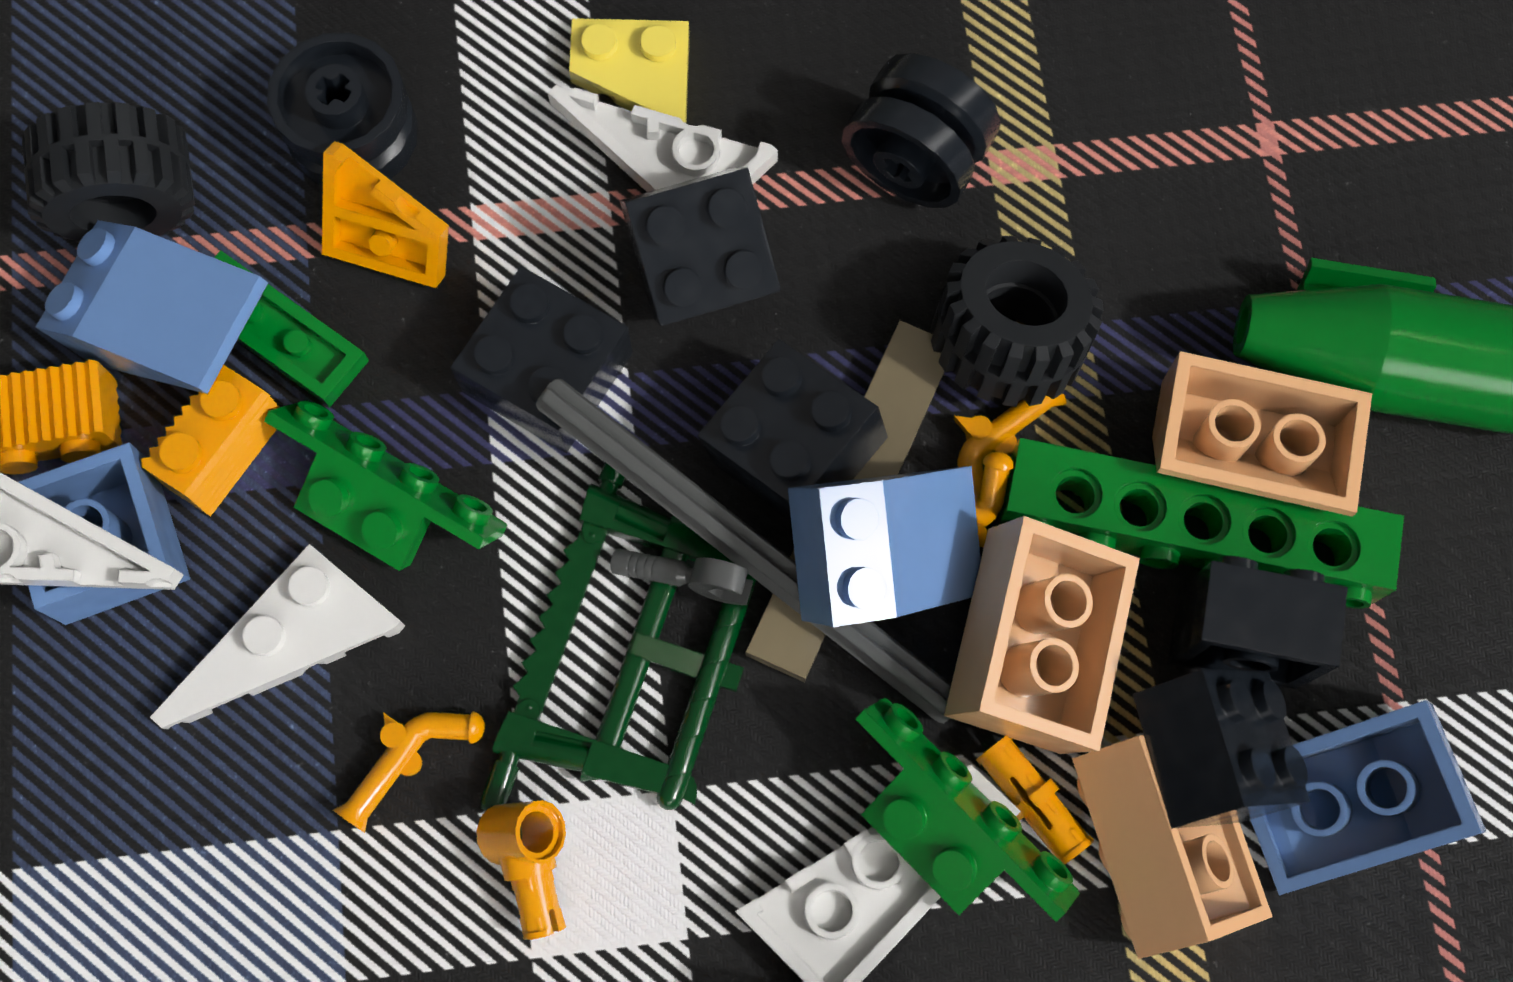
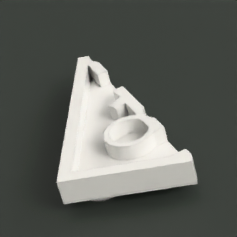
M555 85L548 91L550 104L647 192L735 167H748L752 184H754L778 160V150L768 143L760 142L759 148L729 140L722 137V130L706 125H688L681 118L634 105L632 111L599 102L598 94L578 88L564 89Z
M0 473V584L175 590L184 576L171 566Z
M309 544L150 718L163 729H169L181 722L191 723L212 714L213 708L248 693L252 696L303 675L305 670L311 666L329 664L346 656V651L385 635L389 638L399 634L405 625Z

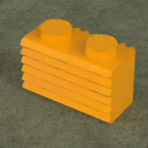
M89 359L85 363L74 362L72 365L62 364L59 367L49 366L47 369L36 368L34 371L24 370L21 373L11 372L9 375H0V473H30L38 468V461L61 458L64 462L72 463L100 453L103 450H109L122 445L123 442L120 436L122 431L119 425L121 419L118 413L120 407L117 402L119 396L116 390L118 384L115 377L98 361Z
M225 365L221 368L208 394L198 392V395L189 396L191 405L181 406L182 415L173 417L174 426L165 427L166 436L158 437V446L149 448L150 457L141 458L142 468L167 489L210 517L277 430L264 422L269 410L280 408L267 392Z

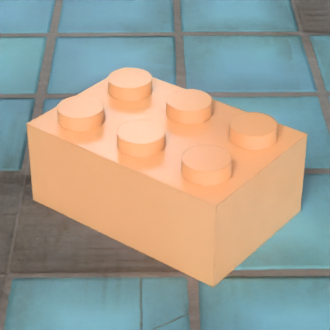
M1026 516L989 528L944 716L1003 736L1007 735L1015 740L1058 754L1100 751L1140 558Z

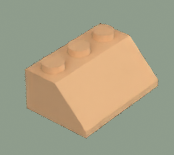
M1180 351L1161 384L1152 436L1157 473L1353 517L1358 509L1372 393Z
M1144 735L1101 748L1100 751L1089 752L1072 758L1078 776V792L1082 801L1089 809L1099 839L1100 859L1105 869L1110 873L1121 906L1122 926L1128 937L1132 940L1138 959L1210 942L1273 917L1240 823L1171 829Z

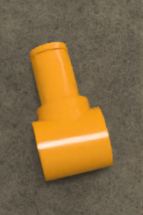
M544 800L499 804L487 809L478 823L476 831L477 844L482 855L489 862L501 865L504 881L511 882L520 914L524 940L543 938L554 934L553 931L565 929L566 924L559 906L552 869L557 867L555 857L562 849L566 836L565 822L561 812L553 804ZM520 827L522 828V838H520Z

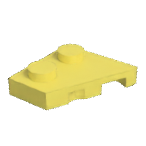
M572 18L569 61L571 83L595 94H605L611 97L615 104L632 111L634 105L681 118L686 123L689 21Z

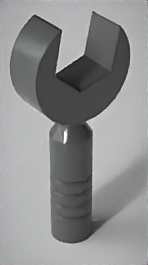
M616 549L610 563L613 574L679 587L688 583L690 589L702 596L734 605H747L754 582L753 580L746 579L748 569L731 562L713 558H697L692 568L682 560Z

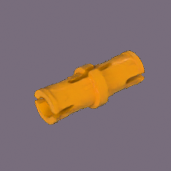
M1006 735L978 757L976 761L985 768L1012 804L1021 811L1016 816L1017 819L1020 821L1024 818L1051 853L1065 865L1091 845L1094 839L1086 833L1057 797L1055 792L1059 790V787L1051 778L1045 782L1012 741L1013 738Z

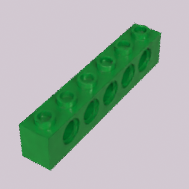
M1024 438L1019 439L1010 456L1013 460L1014 468L1010 470L1005 500L1000 511L998 525L1026 516L1118 551L1140 556L1139 562L1141 564L1157 569H1176L1178 564L1203 569L1211 561L1217 562L1219 557L1237 556L1256 561L1258 563V570L1283 574L1285 570L1289 569L1316 571L1325 576V583L1348 587L1346 608H1369L1371 604L1396 591L1404 524L1403 515L1358 506L1357 513L1351 517L1157 473L1156 465ZM1068 490L1076 493L1083 501L1084 512L1070 513L1064 510L1057 501L1056 492ZM1131 503L1138 506L1146 516V526L1139 527L1128 523L1120 512V504ZM1184 516H1195L1201 519L1208 528L1209 539L1202 540L1192 536L1185 527ZM1249 528L1258 529L1267 535L1271 542V553L1262 552L1252 545L1248 536ZM1313 541L1325 544L1332 551L1334 566L1326 565L1316 557L1313 551Z

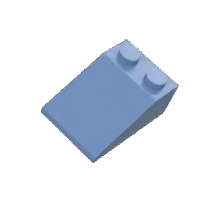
M98 220L93 229L88 231L80 240L77 247V257L63 281L48 295L45 302V311L36 328L84 359L98 361L103 367L208 394L268 282L259 275L140 228Z
M972 466L788 488L801 621L837 627L895 618L972 598L981 561Z
M1427 700L1292 745L1301 754L1307 768L1308 780L1305 786L1310 802L1251 819L1279 895L1487 832L1435 708Z

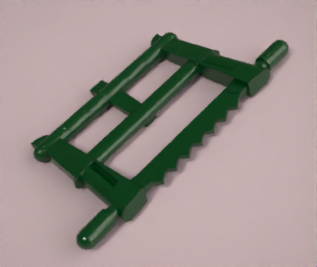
M606 462L598 479L601 482L600 485L597 486L591 483L587 490L580 515L582 528L579 536L563 550L569 561L555 572L561 583L547 594L553 606L538 617L545 628L530 639L536 651L521 662L528 674L513 685L519 695V699L514 712L508 711L493 745V753L500 754V757L494 761L481 796L480 805L484 812L494 805L507 804L519 771V767H517L519 759L582 772L580 782L600 780L657 794L658 804L665 810L676 809L680 806L683 799L695 805L697 785L691 774L720 687L737 692L744 667L729 663V659L731 658L742 625L741 622H743L754 590L753 586H755L757 580L747 574L746 579L754 581L747 605H734L722 602L705 654L659 640L677 586L651 581L595 740L539 721L607 534L662 551L660 557L685 562L686 559L695 561L697 558H713L734 563L674 515L672 518H669L617 495L618 489H621L625 477ZM650 662L696 679L667 764L621 749Z

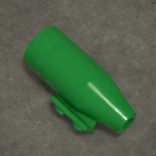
M1311 258L1296 291L1248 294L1240 306L1233 337L1235 357L1268 371L1372 393L1370 411L1513 434V305L1434 292L1436 288L1435 277Z

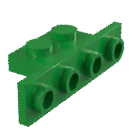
M300 401L268 411L264 422L317 453L293 508L396 570L401 571L412 564L431 521L477 549L503 536L507 523L492 515L493 510L487 503L470 495H458L438 483L439 477L430 469L414 463H404L387 453L386 445L376 437L362 432H352L333 421L334 415L327 408L313 402Z
M883 698L860 713L855 720L904 768L861 814L862 817L958 915L1005 870L1057 922L1068 911L1080 894L1079 890L1072 884L1073 878L1068 868L1053 854L1047 851L1040 852L1021 833L1022 826L1017 817L1003 804L997 801L990 802L971 783L972 776L967 767L951 753L940 752L922 734L923 726L909 709L898 703L892 704L888 699Z

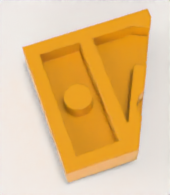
M334 141L323 152L322 255L437 288L445 277L449 225L343 143Z

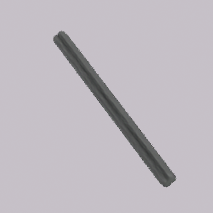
M556 378L548 384L537 400L536 406L539 411L728 559L748 569V574L801 615L796 563L794 560L563 379ZM872 621L837 627L812 623L938 723H945L950 719L944 716L951 683Z

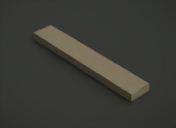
M899 321L864 396L879 407L888 438L853 480L899 474L945 373L938 362L941 353L934 352L932 348L931 338L933 334L903 321ZM793 549L790 558L795 561V553ZM773 594L747 648L746 656L805 683L826 634L812 623L801 621V615Z

